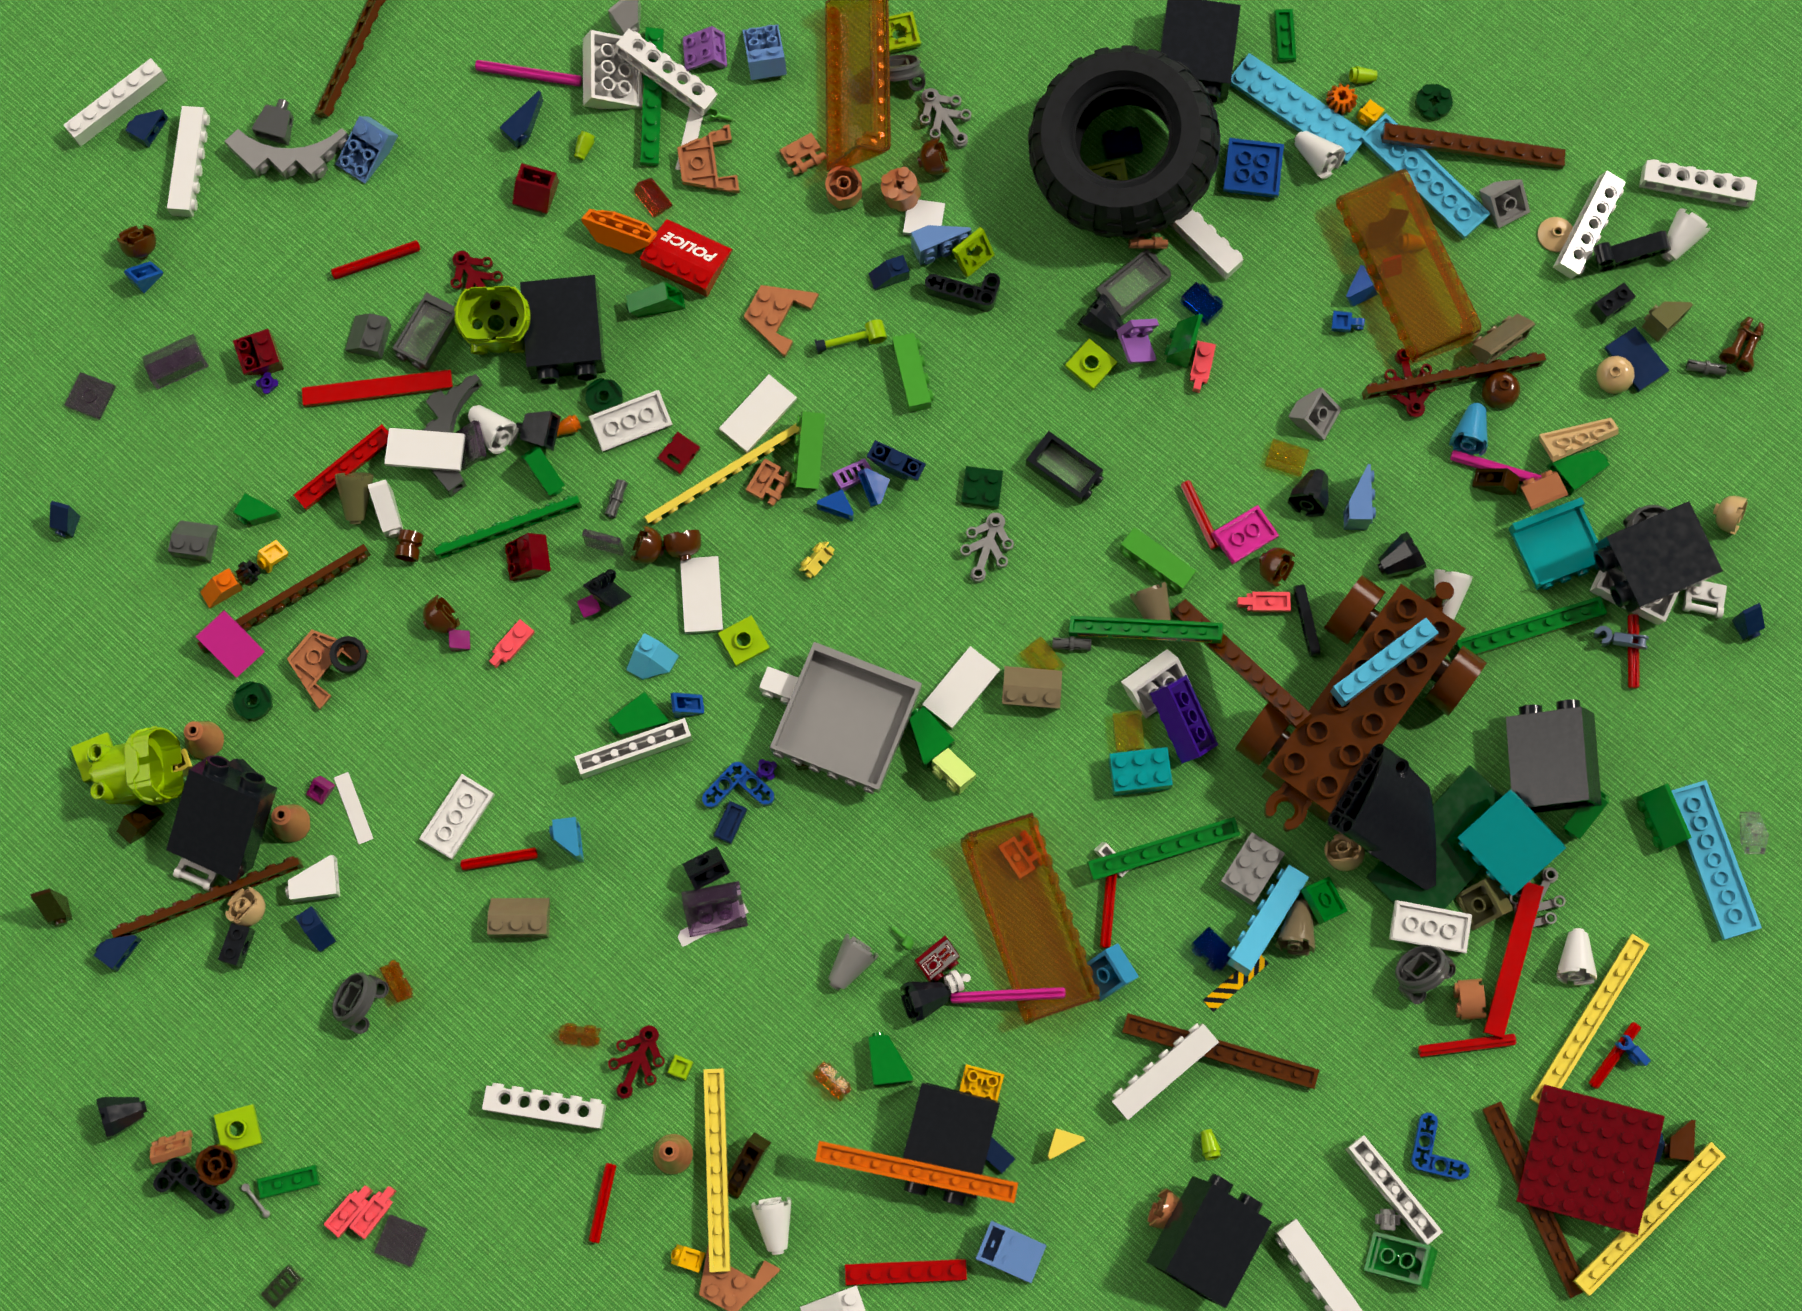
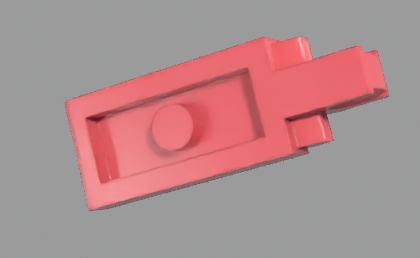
M1202 341L1197 342L1190 373V381H1194L1192 392L1200 393L1202 383L1207 384L1216 344Z
M1290 592L1248 593L1247 597H1238L1237 607L1247 608V611L1290 612Z
M519 619L492 651L494 655L489 660L490 664L497 668L502 661L505 663L511 661L533 636L535 631Z
M364 1185L359 1192L355 1190L353 1193H350L323 1225L340 1238L369 1202L366 1199L373 1190Z
M388 1186L383 1193L378 1191L377 1194L373 1195L349 1228L365 1240L391 1208L393 1202L390 1199L396 1190Z

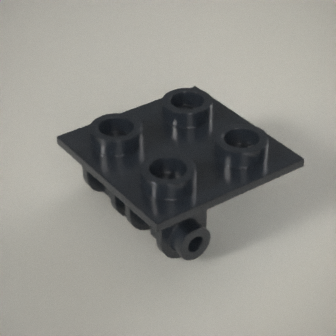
M608 569L583 585L591 594L597 596L606 606L612 609L632 597L614 583L616 571L613 569Z

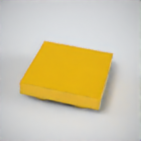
M966 1064L959 1091L998 1101L1004 1074Z

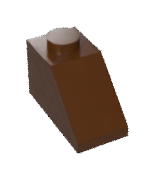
M1696 1120L1686 1121L1665 1139L1662 1152L1665 1154L1664 1159L1686 1162L1694 1161Z

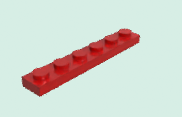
M381 424L297 491L294 497L307 511L337 487L335 474L345 473V476L346 474H351V472L357 471L387 446L389 431Z
M966 1259L845 1264L846 1285L967 1280Z

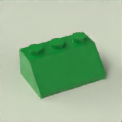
M1668 783L1637 797V807L1640 812H1643L1645 826L1651 831L1653 844L1660 852L1681 845L1692 838Z

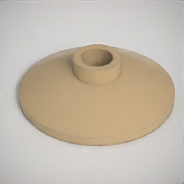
M1548 218L1538 228V240L1548 251L1561 252L1573 227L1563 218ZM1555 230L1560 231L1561 234H1556Z

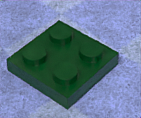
M966 466L961 504L999 509L1003 471Z

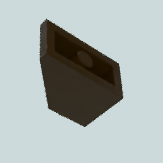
M1508 468L1476 469L1472 487L1498 495H1516L1520 477Z

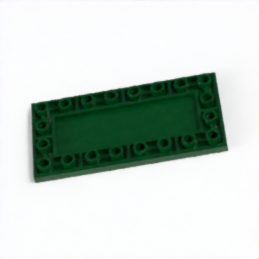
M1471 765L1467 766L1433 803L1436 831V886L1424 890L1381 861L1365 878L1393 905L1395 900L1445 909L1484 867L1483 864L1479 866L1472 857L1474 855L1469 849L1465 851L1458 842L1460 840L1458 837L1503 796Z

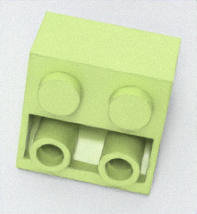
M949 748L932 760V773L940 780L943 778L947 782L946 786L953 793L957 791L961 794L976 778V774Z

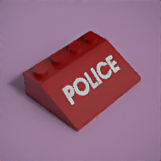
M666 219L658 229L657 236L644 249L640 262L643 268L708 297L733 250Z

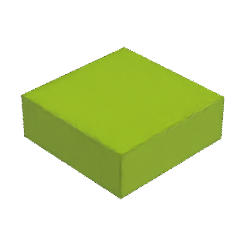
M675 1054L667 1073L686 1081L694 1062Z

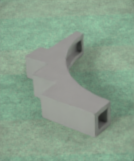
M341 128L332 136L316 144L298 148H278L261 144L237 129L225 140V143L258 177L261 174H265L272 165L286 179L295 175L298 169L301 168L316 181L326 174L328 168L325 163L331 161L335 154L344 148L349 137Z

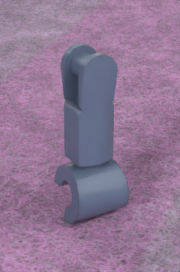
M1599 626L1594 632V638H1598L1601 635L1606 636L1602 640L1601 647L1608 646L1613 642V645L1641 650L1648 648L1646 641L1649 640V637L1646 635L1621 632L1612 634L1611 629L1607 626ZM1633 639H1639L1638 644L1632 643Z

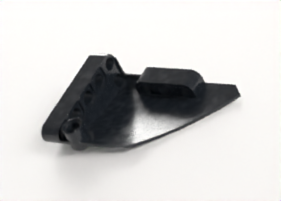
M1376 744L1330 814L1328 825L1363 847L1366 852L1399 874L1405 876L1424 890H1428L1436 886L1437 868L1436 831L1430 787L1414 772L1406 759L1398 756L1383 744Z

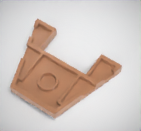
M729 124L723 126L718 131L714 130L708 133L709 135L697 138L677 147L682 184L740 193L737 175L718 177L713 145L732 143Z
M761 285L748 307L744 319L760 335L765 337L783 357H786L793 341L777 334L793 303L812 310L819 294Z
M311 630L287 660L317 707L321 710L332 696L317 685V682L332 666L329 655L330 648L338 639ZM345 644L337 651V659L343 653L355 664L359 660L360 652L353 644Z
M708 1243L699 1295L727 1311H739L781 1269L764 1260L755 1279L731 1267V1272L710 1273Z

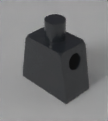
M552 411L526 413L523 423H516V427L519 428L518 434H520V439L528 444L554 451L561 416Z

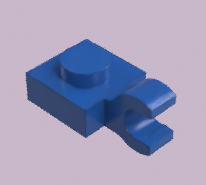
M1333 311L1331 331L1350 333L1351 328L1363 330L1365 319L1352 318V312Z
M1628 1035L1622 1036L1625 1039V1045L1615 1042V1046L1618 1049L1626 1050L1625 1052L1629 1055L1628 1059L1634 1065L1646 1066L1651 1061L1639 1046H1635Z

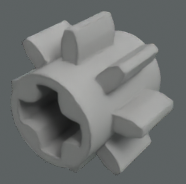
M1380 1209V1214H1375V1224H1380V1230H1395V1225H1400V1215H1395L1394 1209Z

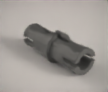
M1688 359L1686 364L1688 366L1686 371L1700 372L1703 375L1713 374L1724 377L1727 371L1725 369L1727 365L1710 363L1709 360L1704 362Z
M616 479L612 494H609L608 506L604 513L607 517L616 518L620 504L624 501L623 496L628 485L626 481Z
M1070 636V638L1053 637L1052 650L1063 649L1069 650V652L1074 650L1091 651V639H1079Z

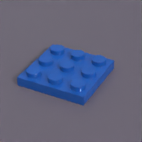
M1229 138L1223 192L1278 198L1284 144Z

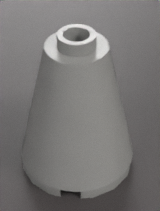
M846 934L828 977L831 981L829 984L836 990L848 987L879 956L876 952L872 954L870 952L871 948L854 936L849 939V934Z

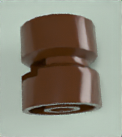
M399 530L397 539L399 544L395 547L394 557L407 562H418L420 555L418 547L422 546L424 535L413 530Z

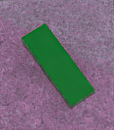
M1293 9L1275 10L1277 62H1296Z
M317 1165L256 1179L260 1199L321 1185Z

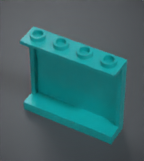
M1582 497L1512 523L1509 527L1511 536L1536 590L1541 588L1547 590L1552 588L1556 582L1565 583L1571 580L1572 576H1583L1593 568L1599 570L1594 560V551L1598 550L1595 544L1598 540L1582 508L1585 504Z
M1512 789L1458 837L1460 840L1458 842L1465 851L1469 849L1474 855L1472 857L1479 866L1483 864L1487 868V875L1492 880L1497 879L1502 884L1499 886L1506 895L1511 894L1512 896L1567 848Z

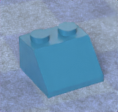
M577 818L552 820V826H549V831L553 841H556L562 849L576 860L584 862L581 829Z
M1119 944L1105 949L1080 967L1100 1001L1124 988L1139 977Z

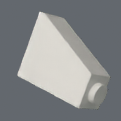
M386 479L368 484L383 534L389 538L397 537L399 530L403 529L392 488Z
M330 855L289 879L288 886L285 888L287 898L289 897V900L292 902L340 897L337 858L334 855Z

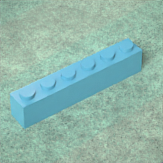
M1427 618L1423 619L1334 685L1330 693L1343 707L1432 641L1439 632Z
M1288 865L1285 870L1283 868L1276 876V879H1278L1277 884H1272L1266 892L1269 895L1267 900L1262 899L1256 908L1259 910L1257 916L1252 915L1248 921L1249 929L1247 932L1243 930L1238 937L1239 945L1237 948L1233 946L1227 956L1230 957L1227 962L1228 965L1245 976L1249 975L1309 878L1307 875L1291 865Z

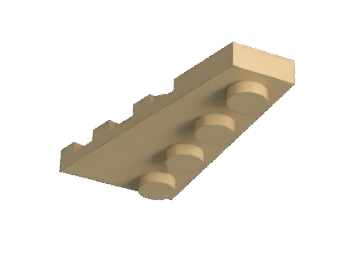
M1607 418L1539 434V441L1552 462H1555L1618 435L1619 428L1612 418Z

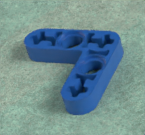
M734 762L704 792L702 801L705 807L710 809L716 808L738 784L763 806L771 805L774 802L775 796L772 789L743 763ZM735 767L737 769L741 767L742 774H736L733 777V779L736 781L733 783L732 780L726 775L729 774L730 776H732L734 774L733 769ZM749 779L757 781V786L754 789H749L746 786V782ZM722 780L729 781L730 787L727 790L719 788V783ZM763 786V788H761V791L764 794L770 793V800L768 801L765 799L764 801H762V795L759 792L757 793V795H755L754 793H756L760 789V787ZM714 788H716L719 793L723 794L721 797L719 796V794H717L714 797L715 803H707V796L709 795L712 797L716 793L713 790Z
M1427 1112L1422 1114L1418 1120L1411 1155L1412 1167L1419 1171L1456 1180L1467 1178L1470 1169L1465 1162L1432 1154L1438 1119L1433 1113ZM1428 1116L1430 1121H1433V1124L1428 1126V1131H1432L1431 1134L1421 1132V1129H1426V1123L1423 1122V1119H1427ZM1421 1136L1429 1138L1430 1143L1427 1147H1422L1419 1144ZM1417 1148L1421 1151L1428 1150V1154L1423 1153L1422 1160L1425 1161V1164H1421V1167L1415 1161L1421 1154V1152H1417ZM1437 1160H1442L1445 1163L1444 1171L1439 1172L1436 1170L1435 1162ZM1450 1162L1453 1163L1451 1165L1453 1168H1458L1461 1165L1465 1173L1458 1176L1457 1171L1451 1170L1450 1174H1448Z

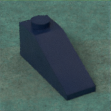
M539 90L499 127L502 135L517 149L528 142L544 101Z

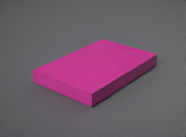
M1258 505L1212 532V536L1232 565L1279 537V534Z
M225 610L195 636L236 678L265 652Z

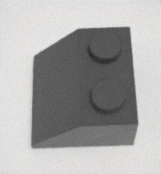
M371 313L355 316L345 351L382 359L391 329L388 317Z
M180 520L171 534L168 552L175 558L211 563L218 526Z

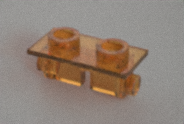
M392 960L388 963L389 965L379 968L397 1003L413 997V988L410 987L407 979L403 978L402 975L404 973L399 962Z
M566 1023L559 1030V1041H563V1044L577 1045L578 1038H581V1045L595 1047L600 1042V1037L596 1036H599L601 1028H596L594 1025L580 1027L574 1023Z
M824 1061L820 1066H817L813 1075L820 1084H823L829 1090V1093L841 1102L845 1095L852 1090L851 1084L842 1076L835 1079L834 1076L838 1072L829 1062L826 1063Z

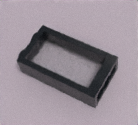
M1050 431L1047 432L1026 459L1027 467L1079 504L1083 500L1087 501L1093 493L1091 491L1095 485L1098 487L1104 479L1102 468Z

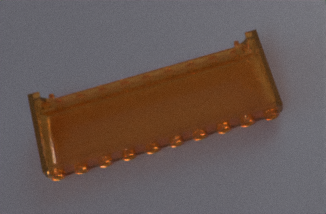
M827 0L825 2L827 171L840 165L850 168L886 153L891 147L889 0Z
M1406 169L1395 171L1340 195L1336 199V207L1344 218V224L1351 233L1352 241L1358 247L1360 258L1364 260L1367 266V272L1374 281V287L1379 292L1382 304L1387 309L1390 321L1395 325L1398 338L1403 342L1406 355L1410 357L1412 363L1471 343L1481 331V322Z
M1033 812L969 832L961 839V847L1012 990L1065 988L1066 996L1063 999L1016 1001L1026 1025L1100 999L1099 987L1093 981L1092 968L1085 959L1086 951L1080 945L1079 932L1072 923L1073 916L1070 909H1067L1065 893L1059 887L1058 874L1053 870L1052 857L1050 854H1047L1045 848L1046 841L1044 836L1040 834L1038 829L1039 821L1034 817Z

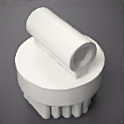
M957 970L950 971L948 975L943 976L944 984L948 986L950 993L963 991V981L968 982L971 979L969 974H959Z

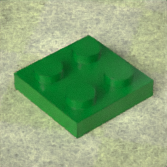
M1330 877L1301 889L1319 925L1348 911Z

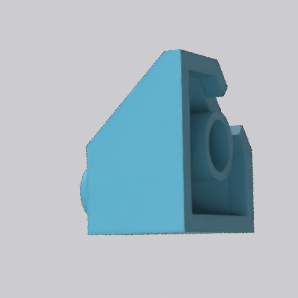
M644 633L633 651L627 671L642 680L660 674L670 673L679 655L660 641Z

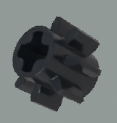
M249 560L246 563L243 561L238 565L239 569L235 572L239 581L245 583V585L258 581L257 576L261 573L257 564Z

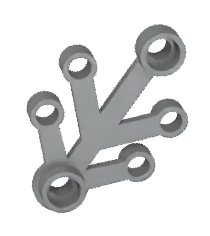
M934 88L925 89L921 96L925 107L923 114L920 116V124L923 126L930 124V113L933 107L936 111L933 128L930 130V138H940V128L943 121L954 136V146L958 149L965 148L968 144V137L965 133L958 130L950 117L968 122L971 119V111L968 109L958 111L943 108L940 103L951 104L955 108L961 105V97L959 95H953L952 97L939 95L938 91ZM928 95H933L934 97H933V98H928L927 96H928ZM957 99L959 100V102L954 103L953 100ZM967 113L969 116L963 117V114ZM928 118V121L924 122L922 119ZM937 132L938 135L934 136L932 135V133ZM963 137L964 140L959 141L957 138Z
M991 513L987 517L986 523L977 527H969L966 531L967 538L972 540L978 534L989 530L987 537L970 545L964 544L960 548L961 555L968 557L972 552L983 547L977 567L971 570L970 576L975 583H981L985 580L986 572L984 568L990 550L995 556L996 564L999 568H1005L1008 565L1007 557L1002 555L994 540L997 532L1003 542V549L1006 551L1013 549L1014 542L1008 538L1003 528L1005 526V518L1000 513ZM993 519H998V520H999V523H998V524H994V523L992 522V520H993ZM972 530L975 532V535L970 536L968 532ZM1010 542L1011 546L1006 547L1004 544ZM964 548H968L970 551L968 553H964L962 550ZM1004 559L1006 563L1004 565L999 564V560ZM980 571L982 575L976 576L975 572Z
M1551 867L1546 868L1541 873L1542 883L1540 886L1544 887L1541 900L1549 885L1558 879V872ZM1552 872L1554 877L1549 878L1547 873ZM1516 893L1513 896H1517L1519 901L1520 894ZM1510 895L1509 901L1513 906L1514 912H1516L1518 902H1514L1512 895ZM1558 895L1552 900L1541 902L1538 911L1553 907L1561 908L1565 905L1566 900L1563 896ZM1557 898L1562 900L1561 905L1556 903ZM1549 912L1544 917L1536 918L1533 927L1544 924L1552 925L1557 920L1556 914ZM1548 915L1553 917L1552 922L1547 920Z

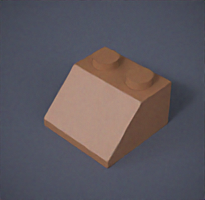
M1548 470L1541 473L1542 477L1535 480L1531 477L1523 481V485H1520V488L1530 509H1536L1568 495L1558 472Z

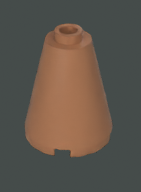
M193 721L184 728L185 746L192 756L204 759L221 751L224 744V734L215 723Z
M296 804L276 807L272 812L271 818L273 833L284 842L300 841L310 830V816L308 812Z
M679 1134L663 1136L658 1140L653 1150V1159L656 1166L667 1174L683 1172L689 1167L693 1158L690 1142ZM670 1149H673V1153L671 1155H667L668 1151Z
M1167 1188L1159 1193L1158 1197H1160L1158 1203H1153L1149 1212L1148 1222H1150L1149 1225L1152 1227L1164 1229L1180 1200L1178 1196Z

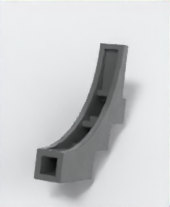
M476 373L473 376L466 377L459 386L451 388L447 395H444L440 390L428 397L426 403L438 419L430 421L426 428H424V431L453 433L462 407L471 395L482 386V382ZM430 469L451 497L467 486L459 472Z

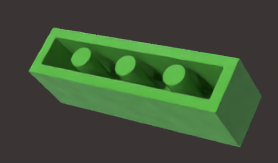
M914 333L892 337V345L909 413L931 408V401H934L932 390H928L927 384L930 382L928 373L923 371L925 361L923 355H919L918 350L921 349L919 338H915Z
M802 411L800 415H797L796 427H799V434L795 435L797 453L793 455V464L796 465V468L791 476V483H794V488L813 490L819 488L825 413Z
M1135 527L1120 546L1122 555L1128 559H1134L1143 570L1148 569L1152 572L1154 578L1166 582L1168 587L1174 592L1179 591L1182 593L1195 576V569Z

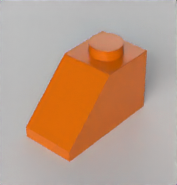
M228 568L212 577L200 593L208 607L212 608L242 591L243 588L235 574Z

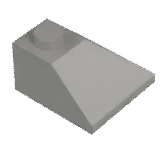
M619 0L608 10L611 25L621 36L628 29L636 32L640 30V0Z
M1521 179L1494 182L1479 190L1483 206L1491 213L1490 217L1497 228H1501L1530 212Z
M1318 388L1298 400L1288 417L1299 428L1325 440L1341 408L1323 388Z

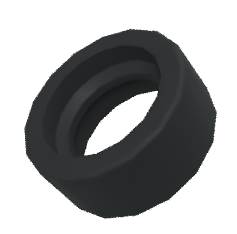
M341 637L330 648L331 663L341 673H356L366 663V648L355 637ZM345 644H353L360 652L359 660L352 666H344L337 659V651Z

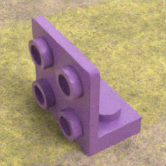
M710 26L683 37L684 63L687 71L709 63L721 69L727 67L725 33Z
M1157 319L1130 320L1116 330L1129 364L1150 363L1157 360L1148 337L1153 332V329L1159 326Z

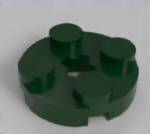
M1438 84L1424 85L1415 99V107L1421 113V116L1431 121H1437L1447 116L1453 105L1450 89ZM1436 99L1438 103L1433 106L1429 100Z
M599 378L588 385L585 401L588 408L596 414L622 404L623 393L619 384L614 380ZM600 394H609V396L607 397L608 399L606 401H601Z
M249 681L240 685L235 691L233 707L241 717L248 721L263 718L273 707L272 694L263 684ZM253 696L258 699L255 705H248L250 697Z

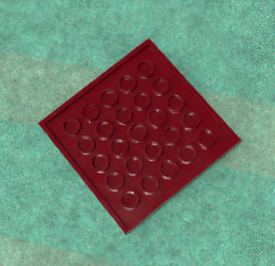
M1544 1084L1516 1202L1638 1236L1665 1116Z

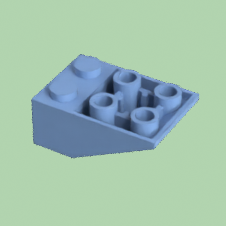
M778 24L743 30L751 80L787 75Z
M359 116L335 165L363 183H366L390 153L398 135L370 117Z
M927 225L911 232V247L919 264H930L936 258L949 256L953 252L952 249L971 235V228Z
M1371 464L1367 465L1343 511L1344 530H1367L1369 525L1372 524L1373 518L1375 519L1376 509L1372 507V500L1375 499V489H1372L1371 482H1374V471H1371Z
M991 1221L975 1260L1032 1283L1046 1245Z

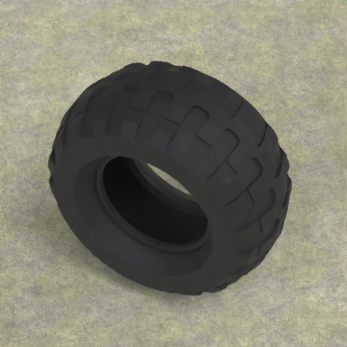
M1122 45V48L1109 49V47L1095 50L1094 54L1088 55L1085 58L1081 56L1068 65L1065 71L1061 74L1058 73L1049 83L1046 93L1042 95L1035 106L1033 120L1028 133L1029 160L1035 180L1050 206L1066 218L1070 224L1081 230L1085 229L1101 237L1111 238L1115 236L1124 237V239L1137 238L1141 234L1162 231L1170 223L1182 219L1192 210L1193 205L1207 192L1210 181L1216 172L1219 162L1221 135L1215 107L1207 89L1192 74V71L1181 62L1170 59L1160 51L1139 49L1138 46ZM1124 105L1148 109L1156 114L1169 130L1166 151L1154 168L1140 177L1117 181L1095 174L1084 164L1080 157L1081 141L1086 129L1097 116L1108 109Z

